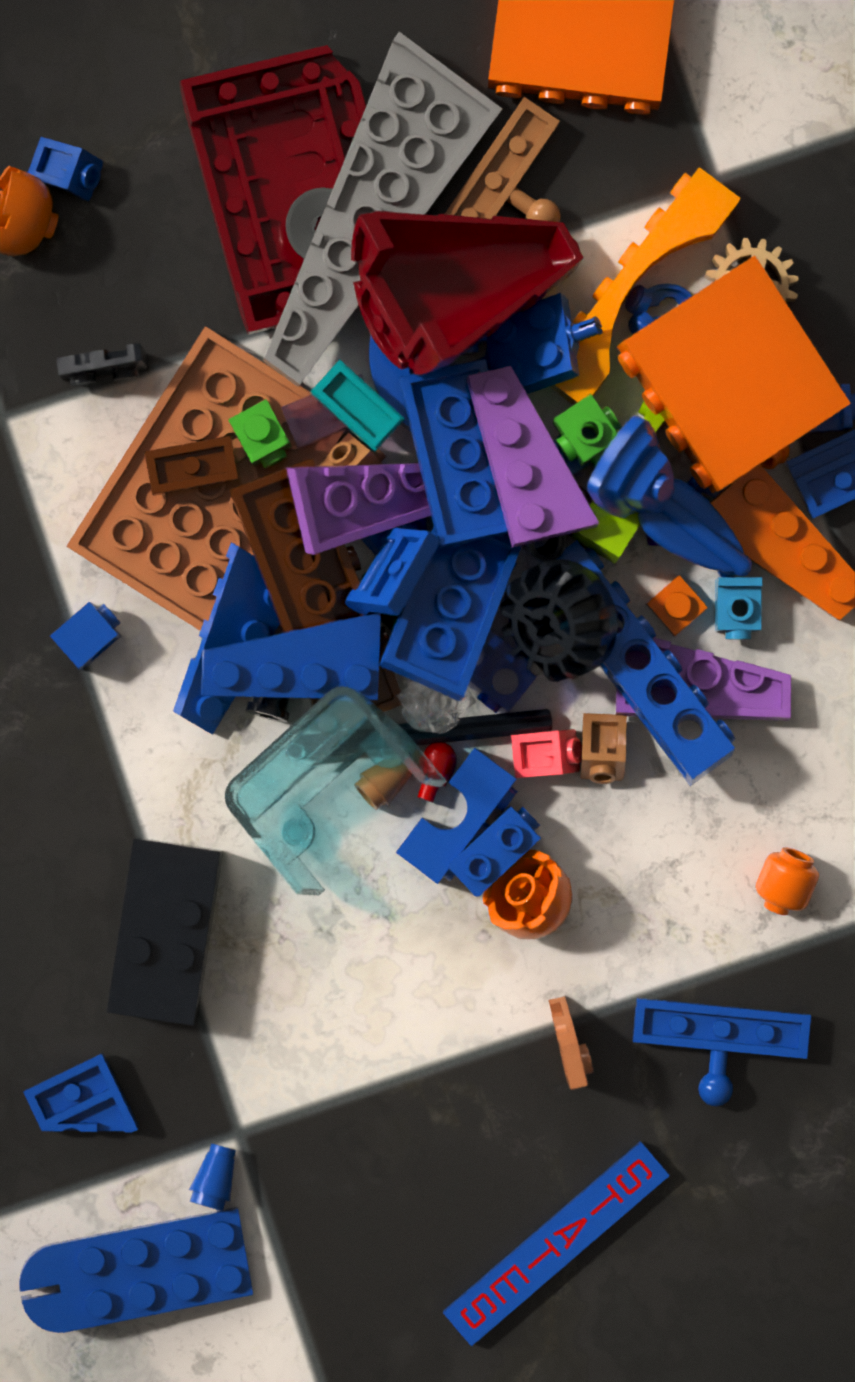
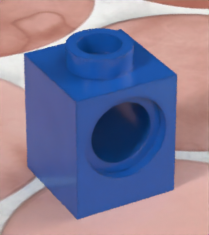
M88 602L51 634L50 637L78 669L84 670L122 637L115 629L121 622L105 604L97 608L93 603Z

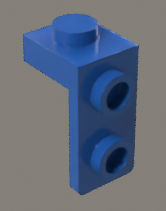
M509 806L497 817L498 819L449 864V869L474 896L478 897L541 839L535 832L541 825L524 807H521L516 812Z

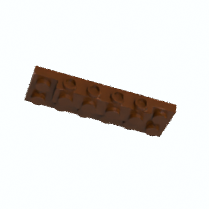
M310 458L287 468L316 466L313 458ZM287 468L229 490L283 632L363 616V614L352 610L345 604L351 590H357L360 585L356 571L362 568L352 545L346 547L344 544L317 554L305 552ZM383 626L380 627L379 664L389 642V637ZM379 666L378 700L309 698L324 736L406 704L394 672L382 666Z

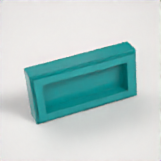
M341 360L310 391V394L374 452L382 446L405 420L403 416Z

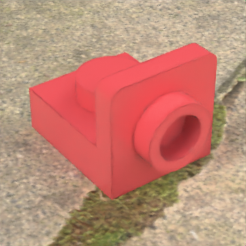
M575 729L511 735L515 778L560 775L580 771L579 763L582 759V744L577 738Z

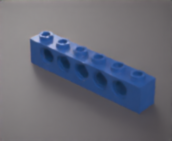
M578 540L566 547L558 559L570 560L585 566L603 582L614 602L617 619L623 625V630L616 636V641L610 655L600 667L687 783L692 786L733 756L735 747L732 745V742L736 739L723 720L719 719L715 722L705 708L709 706V703L701 690L695 684L688 687L679 673L683 669L676 657L668 649L662 652L653 641V638L657 635L643 615L636 618L626 604L630 602V599L622 586L617 581L610 584L600 571L604 568V564L597 553L589 547L584 550ZM639 651L648 657L650 663L644 669L634 670L626 664L625 657L631 652ZM658 686H667L674 691L676 699L670 704L661 705L654 701L651 692ZM692 720L699 724L702 734L697 739L688 740L679 734L677 726L683 721Z

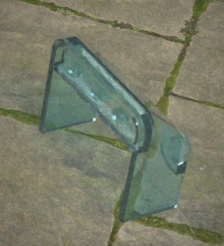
M341 686L330 690L228 783L225 790V803L230 812L296 894L319 896L325 891L299 858L312 845L315 838L314 822L303 807L364 752L375 764L384 768H395L404 763L420 784L441 787L447 782L407 732L361 692L353 688Z

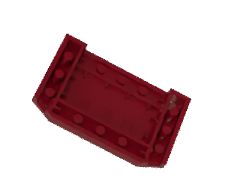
M328 45L180 80L179 85L184 111L239 312L248 335L277 327L304 261L292 248L287 237L286 217L288 211L300 195L311 189H333L366 108L360 82L350 70L347 72L339 63ZM318 220V222L316 223L315 231H316V229H317V226H318L320 220Z

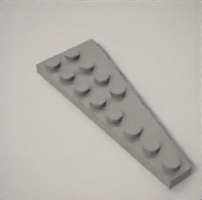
M398 32L390 46L263 359V362L297 387L300 386L358 307L353 282L360 280L359 261L354 262L351 260V245L359 215L374 211L425 215L502 110L501 107L401 32Z

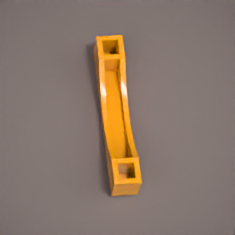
M700 167L692 177L686 172L682 175L670 192L675 197V200L666 211L659 207L644 226L650 233L640 246L634 241L630 244L618 261L623 266V269L614 281L608 276L602 281L592 295V298L598 302L587 315L580 311L574 318L573 322L577 324L595 316L598 317L603 333L580 341L577 353L579 376L550 386L552 390L572 405H575L590 394L594 396L608 378L610 373L609 350L613 325L618 311L632 287L650 268L668 255L690 245L712 240L738 205L741 198Z

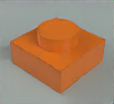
M680 575L646 604L674 637L708 608Z

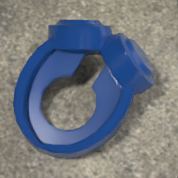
M659 284L649 289L642 285L635 286L628 294L625 302L626 310L632 314L628 321L630 332L634 335L661 316L651 317L646 311L649 307L659 306L664 298H672L680 305L692 297V295L685 288L675 284Z

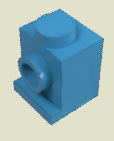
M718 577L715 579V631H724L726 640H751V632L761 631L762 577ZM736 600H742L747 605V613L742 617L736 616L732 612V604Z

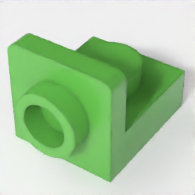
M267 399L228 419L253 467L262 463L264 469L287 458L285 450L292 447Z

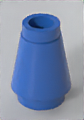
M211 1144L209 1152H207L189 1188L190 1191H193L190 1202L220 1211L224 1210L226 1201H231L236 1150Z

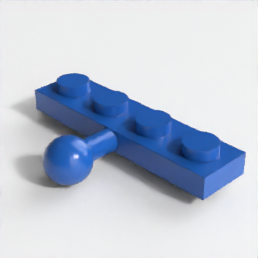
M636 998L632 1041L636 1043L711 1050L709 1073L700 1080L698 1091L701 1099L706 1104L717 1107L726 1104L733 1094V1084L726 1075L728 1051L807 1059L811 1015Z

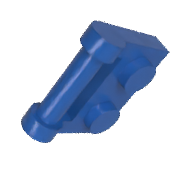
M392 528L384 531L380 538L383 544L357 590H351L345 604L363 615H367L369 612L399 616L402 609L409 603L412 591L422 573L431 564L432 555L440 543V540L430 531Z

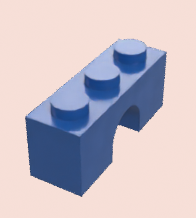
M474 748L448 782L458 789L466 799L467 813L463 821L454 828L440 829L422 817L396 853L438 884L443 877L450 882L455 874L449 869V864L465 849L469 842L472 843L490 826L486 819L495 807L503 812L518 792L511 787L516 778Z

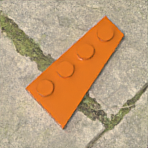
M760 464L733 481L710 502L734 532L743 548L744 555L748 556L757 566L791 587L792 590L836 620H841L855 607L854 570Z

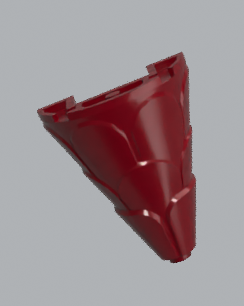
M374 211L359 215L351 245V260L354 262L359 261L360 280L353 282L361 314L371 336L383 354L401 370L411 368L414 370V374L417 375L435 371L442 366H448L483 337H488L496 332L518 312H525L533 307L569 277L584 258L578 243L572 238L563 222L493 216L492 219L448 214H438L435 216Z

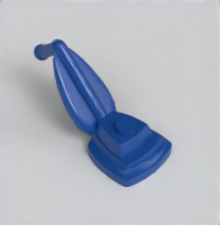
M634 415L610 443L588 482L587 489L593 501L603 511L619 518H626L631 514L637 513L639 523L644 532L654 542L690 563L717 570L720 577L748 575L752 569L751 559L744 555L743 548L730 526L702 494L686 482L674 478L669 460L660 451L659 441L649 421Z

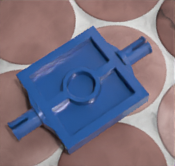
M558 293L541 299L525 312H518L496 332L488 336L485 357L474 361L486 359L488 371L511 366L526 394H530L578 377L577 353L579 343L584 339L601 335L603 333L602 325L596 316L574 324L571 319L569 300L562 293Z

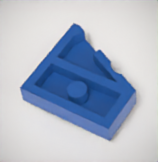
M104 1052L23 1091L41 1131H124L132 1133L139 1129Z

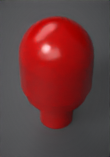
M434 743L425 749L418 767L419 773L417 777L423 779L417 798L434 803L439 786L446 787L447 782L452 778L457 763V756L455 750L449 744Z

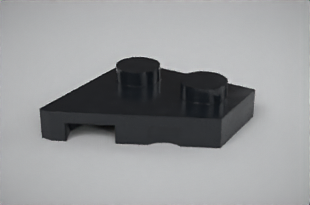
M140 343L126 345L127 350L108 352V350L102 349L84 354L57 358L58 375L62 380H70V386L95 384L97 376L113 375L114 381L135 380L140 378L139 372L149 371L147 353Z

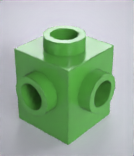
M591 394L555 417L552 422L561 435L556 440L559 448L569 462L577 459L581 466L591 461L596 467L606 449L618 434L616 431L622 428L612 410L608 406L601 409ZM586 428L594 431L596 438L592 440L586 439L581 431Z

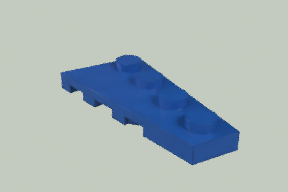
M232 542L226 555L229 558L224 577L218 578L213 593L216 596L210 618L209 620L204 619L199 634L202 637L198 653L196 658H191L173 709V712L212 735L236 696L201 695L202 650L273 636L280 624L255 557Z
M368 613L363 616L345 620L341 619L318 626L283 632L282 634L202 650L201 695L378 700L381 613Z

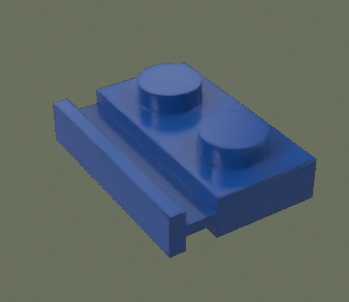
M855 429L785 462L811 519L855 499Z

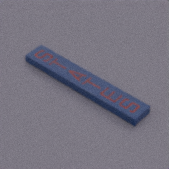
M640 1141L443 1310V1314L472 1347L670 1176L669 1173Z

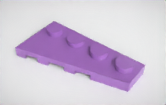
M508 366L469 375L467 384L512 548L597 527L599 522L512 367Z
M419 463L287 468L306 553L317 554L431 516Z
M618 627L617 634L620 633L623 630V628ZM656 637L653 638V641L662 652L668 649L676 657L683 669L679 675L688 687L695 684L704 694L709 703V706L705 709L713 719L790 720V674L739 660H728L714 656V653L699 649L692 650L671 644L670 641ZM639 651L631 652L625 657L626 664L634 670L644 669L650 663L648 657ZM658 686L651 692L654 701L661 705L670 704L676 699L674 691L667 686ZM616 689L615 715L637 716L618 689Z

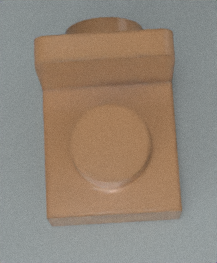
M583 713L581 779H590L598 784H609L624 779L627 715Z

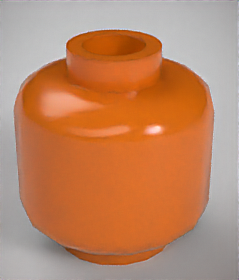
M783 847L781 852L769 854L755 885L757 893L765 900L764 907L780 915H788L790 910H804L811 900L820 876L817 869L813 866L814 859L799 850Z

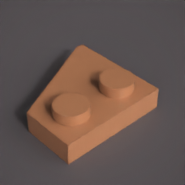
M566 997L550 999L548 1001L567 1083L570 1089L588 1086L586 1074L593 1073L588 1047H586V1044L578 1045Z

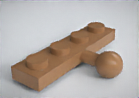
M524 97L445 214L492 219L493 216L498 215L507 201L526 214V219L560 222V210L553 201L549 199L535 200L517 188V185L560 121Z

